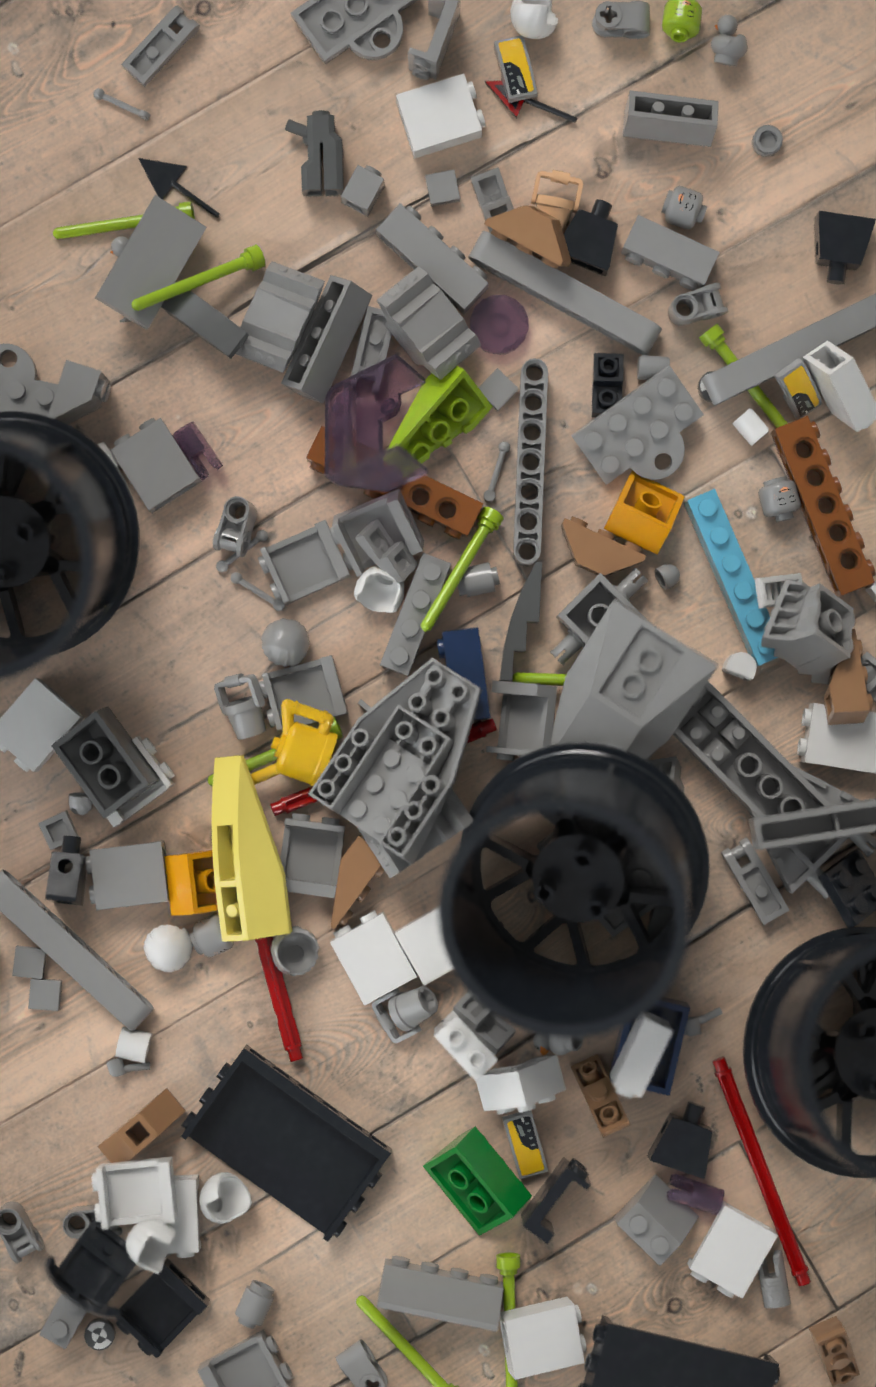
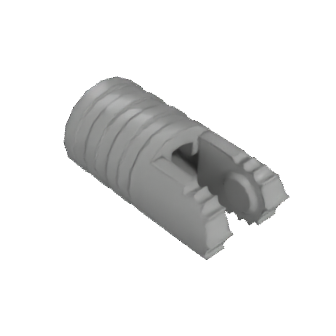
M775 1250L773 1253L775 1272L769 1273L766 1258L758 1270L764 1307L769 1309L781 1308L791 1304L781 1250Z

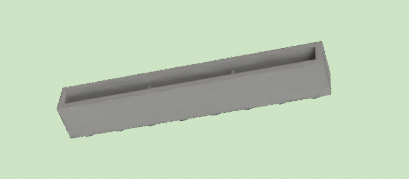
M876 798L748 818L753 849L761 850L876 831Z

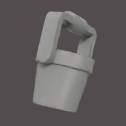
M240 673L227 676L223 681L215 684L214 690L221 712L228 716L238 740L250 738L266 731L262 712L265 701L258 679L254 674L244 676ZM248 682L252 696L229 703L224 687L232 688Z
M421 986L405 993H399L397 988L372 1003V1008L393 1043H399L421 1031L420 1023L436 1013L438 1003L432 990L426 986ZM389 998L388 1009L390 1016L381 1004ZM395 1025L402 1031H406V1033L399 1035Z

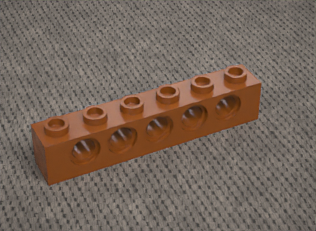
M805 416L775 428L770 432L789 480L794 481L801 501L800 508L835 595L839 597L875 583L873 576H876L874 566L870 559H865L862 549L865 548L862 536L858 531L854 532L850 522L854 520L852 511L848 504H843L840 493H842L840 481L836 476L832 477L828 467L831 465L830 456L825 448L821 449L817 438H820V432L815 421L810 422L809 417ZM803 443L809 447L810 455L808 458L798 456L796 453L797 444ZM809 471L819 473L821 477L819 486H813L808 482L807 474ZM821 498L828 499L831 502L832 510L829 514L819 510L818 502ZM832 526L841 528L843 532L841 541L838 542L831 539L829 530ZM843 553L850 554L853 557L854 565L851 569H846L841 565L840 559Z
M321 426L306 456L307 461L311 463V469L323 475H326L327 471L338 476V482L350 488H353L354 484L364 488L363 494L372 499L390 493L385 488V483L389 478L396 477L402 482L400 491L409 510L419 515L417 520L431 527L437 523L445 527V534L460 540L461 536L468 538L484 503L415 470H411L401 477L384 459V455ZM336 452H345L348 455V462L344 466H336L332 463V457ZM366 464L375 468V475L371 479H362L358 475L361 466ZM423 490L429 495V500L425 505H416L412 501V495L416 491ZM450 503L455 507L456 513L452 518H443L439 514V508L442 504Z

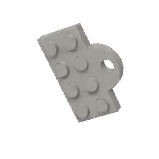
M308 0L292 11L291 17L324 64H327L348 48L361 58L380 60L390 56L399 47L403 37V22L400 12L417 0ZM379 34H385L391 41L387 47L378 48L373 43L374 38Z
M0 344V412L23 411L48 416L58 384L36 380L37 370L30 355L16 345ZM7 352H14L17 355L16 364L9 368L2 365L3 355Z
M667 366L571 436L606 485L630 467L639 476L656 480L668 477L681 465L685 446L680 432L704 414L673 369ZM661 453H666L671 458L670 465L665 469H658L655 466V458Z

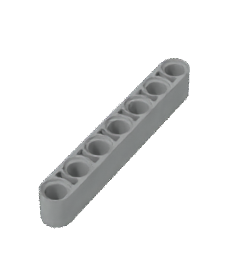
M482 231L468 256V259L479 267L639 354L648 356L662 331V328L653 321L567 274L544 264L536 257L517 249L514 245L495 237L489 232Z
M876 293L701 378L713 405H718L774 378L776 373L797 358L804 361L803 356L827 340L838 347L875 329Z
M536 358L529 359L522 366L519 392L513 556L519 565L525 567L535 564L539 559L542 536L548 368L545 362ZM531 367L540 369L542 378L538 381L528 379L526 376L527 369ZM529 397H536L540 400L541 407L535 411L526 408L524 401ZM528 426H534L539 430L540 437L533 441L528 440L524 436V429ZM534 456L537 458L539 466L535 470H527L522 465L523 458ZM526 485H531L536 488L538 495L533 500H526L521 495V489ZM524 515L533 516L536 520V527L532 530H525L520 525V518ZM525 544L531 545L535 550L534 558L530 560L522 559L518 552L520 546Z
M4 869L0 871V911L123 1025L134 1031L153 1011L154 1007L15 877Z

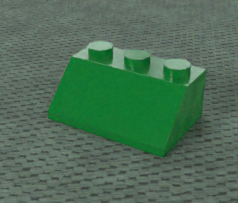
M476 1126L459 1135L423 1165L424 1169L479 1236L513 1218L532 1197L524 1184L516 1177L504 1159L498 1155Z

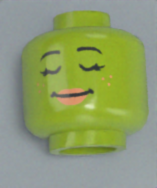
M669 0L664 6L662 30L676 42H685L688 39L694 38L700 31L702 19L701 5L696 0Z

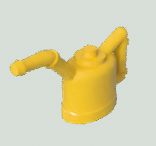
M286 699L281 704L283 731L280 738L274 736L271 748L275 749L274 757L277 758L276 763L251 773L254 785L282 774L314 786L331 760L338 734L330 732L334 721L333 715L328 713L327 710L322 711L299 703L298 700ZM294 714L320 722L319 727L315 728L300 722H294Z

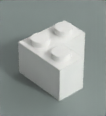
M557 1055L535 1057L516 1066L494 1068L485 1072L476 1081L483 1110H496L497 1114L509 1113L514 1111L515 1108H518L519 1112L535 1109V1103L542 1104L556 1099L555 1094L566 1090Z

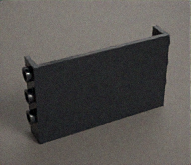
M246 1044L233 1064L230 1065L226 1062L216 1077L220 1079V1082L213 1090L208 1087L199 1102L203 1106L198 1113L195 1114L191 1111L181 1126L185 1128V1131L181 1137L186 1140L189 1136L324 1233L323 1239L328 1242L333 1235L338 1238L347 1225L344 1219L350 1211L356 1213L365 1200L361 1196L368 1186L373 1189L381 1178L382 1173L379 1170L390 1156L392 1148Z
M602 1315L600 1324L597 1323L594 1327L592 1353H588L585 1360L586 1375L584 1383L581 1382L578 1387H773L779 1380L780 1368L779 1363L771 1355L765 1354L764 1359L615 1324L608 1316Z

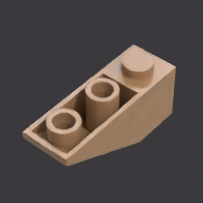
M852 629L853 651L850 653V658L836 664L823 697L828 725L864 723L873 708L872 696L867 694L866 690L868 681L867 669L865 666L862 667L861 663L863 646L861 640H857L855 629Z
M360 834L340 861L331 920V928L333 929L338 924L344 927L353 915V912L349 909L355 900L361 903L371 890L367 886L373 876L379 879L385 871Z

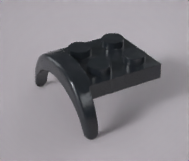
M94 1218L60 1265L57 1267L54 1258L49 1256L45 1262V1270L51 1283L75 1305L94 1316L115 1319L119 1318L122 1311L119 1308L109 1307L107 1304L133 1270L136 1263H134L127 1252L126 1241L111 1229L102 1230L101 1222H96V1218Z

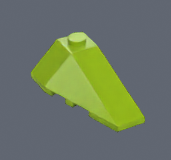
M456 366L441 380L431 373L423 382L383 457L394 471L402 477L428 460L430 454L441 446L446 448L452 444V439L462 432L467 434L473 430L493 406L465 369Z

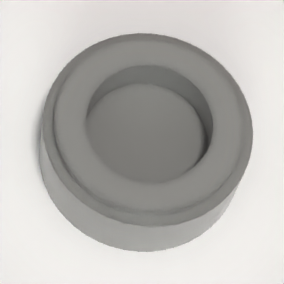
M772 125L761 126L756 130L752 138L754 151L763 157L775 155L783 143L780 130Z

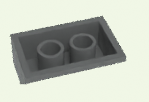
M109 706L93 712L51 745L103 818L108 817L160 780Z

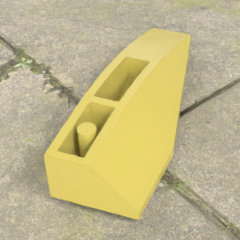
M244 755L217 757L214 761L212 788V854L222 942L253 940L292 933L285 871Z

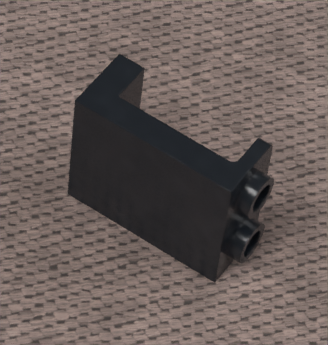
M563 1157L521 1213L523 1227L548 1245L555 1234L552 1222L546 1219L545 1216L572 1181H576L586 1190L589 1189L591 1183L588 1178L589 1173L586 1172L587 1168L574 1158L568 1161Z
M167 1258L164 1261L161 1273L153 1272L119 1308L122 1314L119 1318H115L117 1320L116 1325L123 1333L127 1335L131 1333L139 1341L137 1344L148 1356L152 1354L158 1358L163 1350L197 1314L200 1315L205 1310L210 1299Z

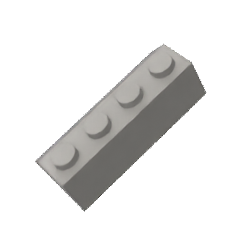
M392 1256V1259L385 1258L378 1293V1308L497 1331L503 1295V1282L498 1281L497 1276L491 1274H481L480 1277L468 1275L469 1271L461 1268H451V1271L439 1269V1265L431 1262H422L421 1265L409 1263L410 1259L402 1256Z

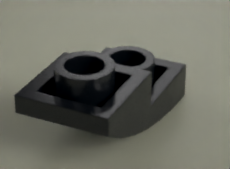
M594 353L591 417L599 416L622 399L624 354Z

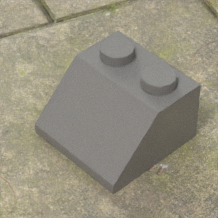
M66 360L47 417L70 424L100 409L102 402L106 403L110 395L111 385H108V378L100 370Z
M656 1174L614 1216L616 1224L659 1266L682 1244L699 1217Z

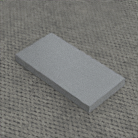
M155 195L95 299L147 330L164 301L140 311H135L132 308V301L174 284L207 227Z

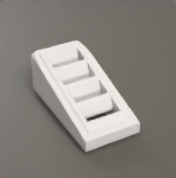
M801 573L755 578L759 608L775 607L776 598L780 594L785 580L802 581Z

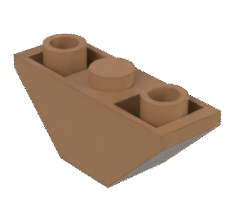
M521 206L487 218L484 225L492 228L491 234L504 241H507L508 238L517 242V249L529 255H532L534 251L543 256L541 262L552 268L557 269L558 266L569 267L571 263L560 220L534 206Z
M573 516L570 520L564 518L561 524L575 565L597 576L601 573L605 577L641 564L647 556L641 553V547L626 541L625 545L614 541L615 535L605 530L599 529L598 532H594L586 528L588 523Z
M598 1054L571 1066L603 1138L631 1125Z
M166 1088L97 1147L111 1163L129 1161L165 1131L186 1110L169 1089Z
M836 1316L809 1327L812 1340L832 1386L839 1383H848L855 1376L860 1375L846 1331Z

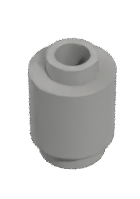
M489 562L469 566L458 584L460 596L467 595L472 597L495 592L494 585L500 584L497 567L490 568Z
M252 1280L251 1285L246 1286L235 1311V1314L239 1317L238 1322L248 1328H255V1325L262 1326L274 1300L272 1296L274 1289L263 1282Z

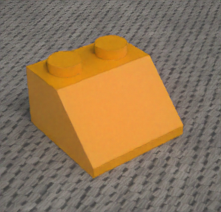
M631 470L604 529L615 536L622 537L640 546L644 550L658 555L674 524L685 496L651 479L643 478Z
M212 850L164 856L171 916L218 911Z

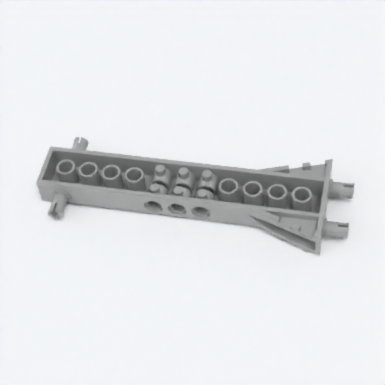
M633 568V571L617 586L612 585L600 573L558 614L556 618L568 629L567 632L569 634L550 653L556 658L565 650V653L558 659L563 666L581 647L584 648L614 599L619 600L641 614L629 600L648 582L646 577L642 575L633 583V580L641 573L639 570ZM709 681L673 733L749 811L751 818L860 801L852 795L793 766ZM867 832L767 848L766 850L787 892L793 894L804 882L808 881L824 899H827L829 895L818 878L823 873L820 869L821 865L849 838L869 857L875 851L867 843L873 849H876V839Z

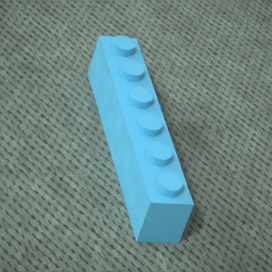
M712 489L687 500L684 503L685 509L748 654L755 659L757 666L778 658L774 657L775 648L761 647L762 636L770 615L767 608H759L755 580L716 490Z

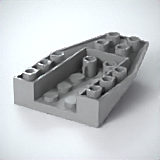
M614 599L566 674L553 725L551 745L569 742L598 743L617 747L646 759L670 739L717 669L718 663L693 647L686 646L642 618L641 614L619 600Z
M431 658L358 718L309 792V795L378 840L380 844L402 859L414 864L455 783L482 689L434 658Z

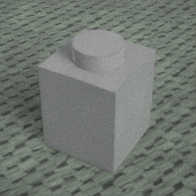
M357 165L341 195L342 203L368 217L385 186L384 178L381 177L382 173L368 165L365 168Z

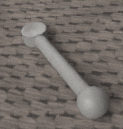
M97 88L93 92L95 99H104L138 115L144 120L148 121L151 114L144 110H139L105 94L101 88Z
M506 441L499 444L500 453L489 489L484 493V499L489 502L495 499L494 490L505 454L510 450V444Z
M265 530L258 531L256 537L251 540L249 549L260 541H266L268 533ZM234 553L225 561H218L216 564L217 570L219 572H226L228 565L239 558V556Z
M235 572L231 575V581L234 584H241L273 604L275 610L282 611L285 608L283 600L276 601L273 597L244 580L240 573Z

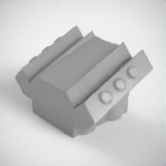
M272 261L266 269L263 281L257 288L242 321L241 328L250 336L236 352V355L283 373L292 360L318 304L325 281Z
M419 266L377 299L386 317V328L391 331L394 338L417 366H425L440 380L481 346L477 335L468 328L464 318L442 290L433 284L429 274Z
M785 580L781 592L776 598L775 607L770 613V619L766 623L761 647L775 648L774 657L786 660L798 670V674L812 675L811 683L828 684L835 665L849 659L850 653L853 651L852 628L855 625L854 608L820 583L809 587L803 581Z
M451 789L415 862L472 824V817L453 789ZM357 827L389 878L394 877L412 864L387 849L378 840Z

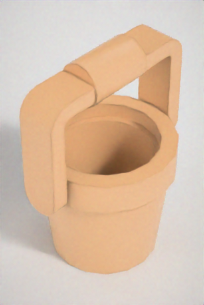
M552 170V173L540 171L536 175L531 204H537L536 208L560 220L564 234L571 211L573 213L578 211L583 181L579 178L570 177L568 172ZM540 178L551 179V182L568 185V183L578 185L575 202L537 194Z

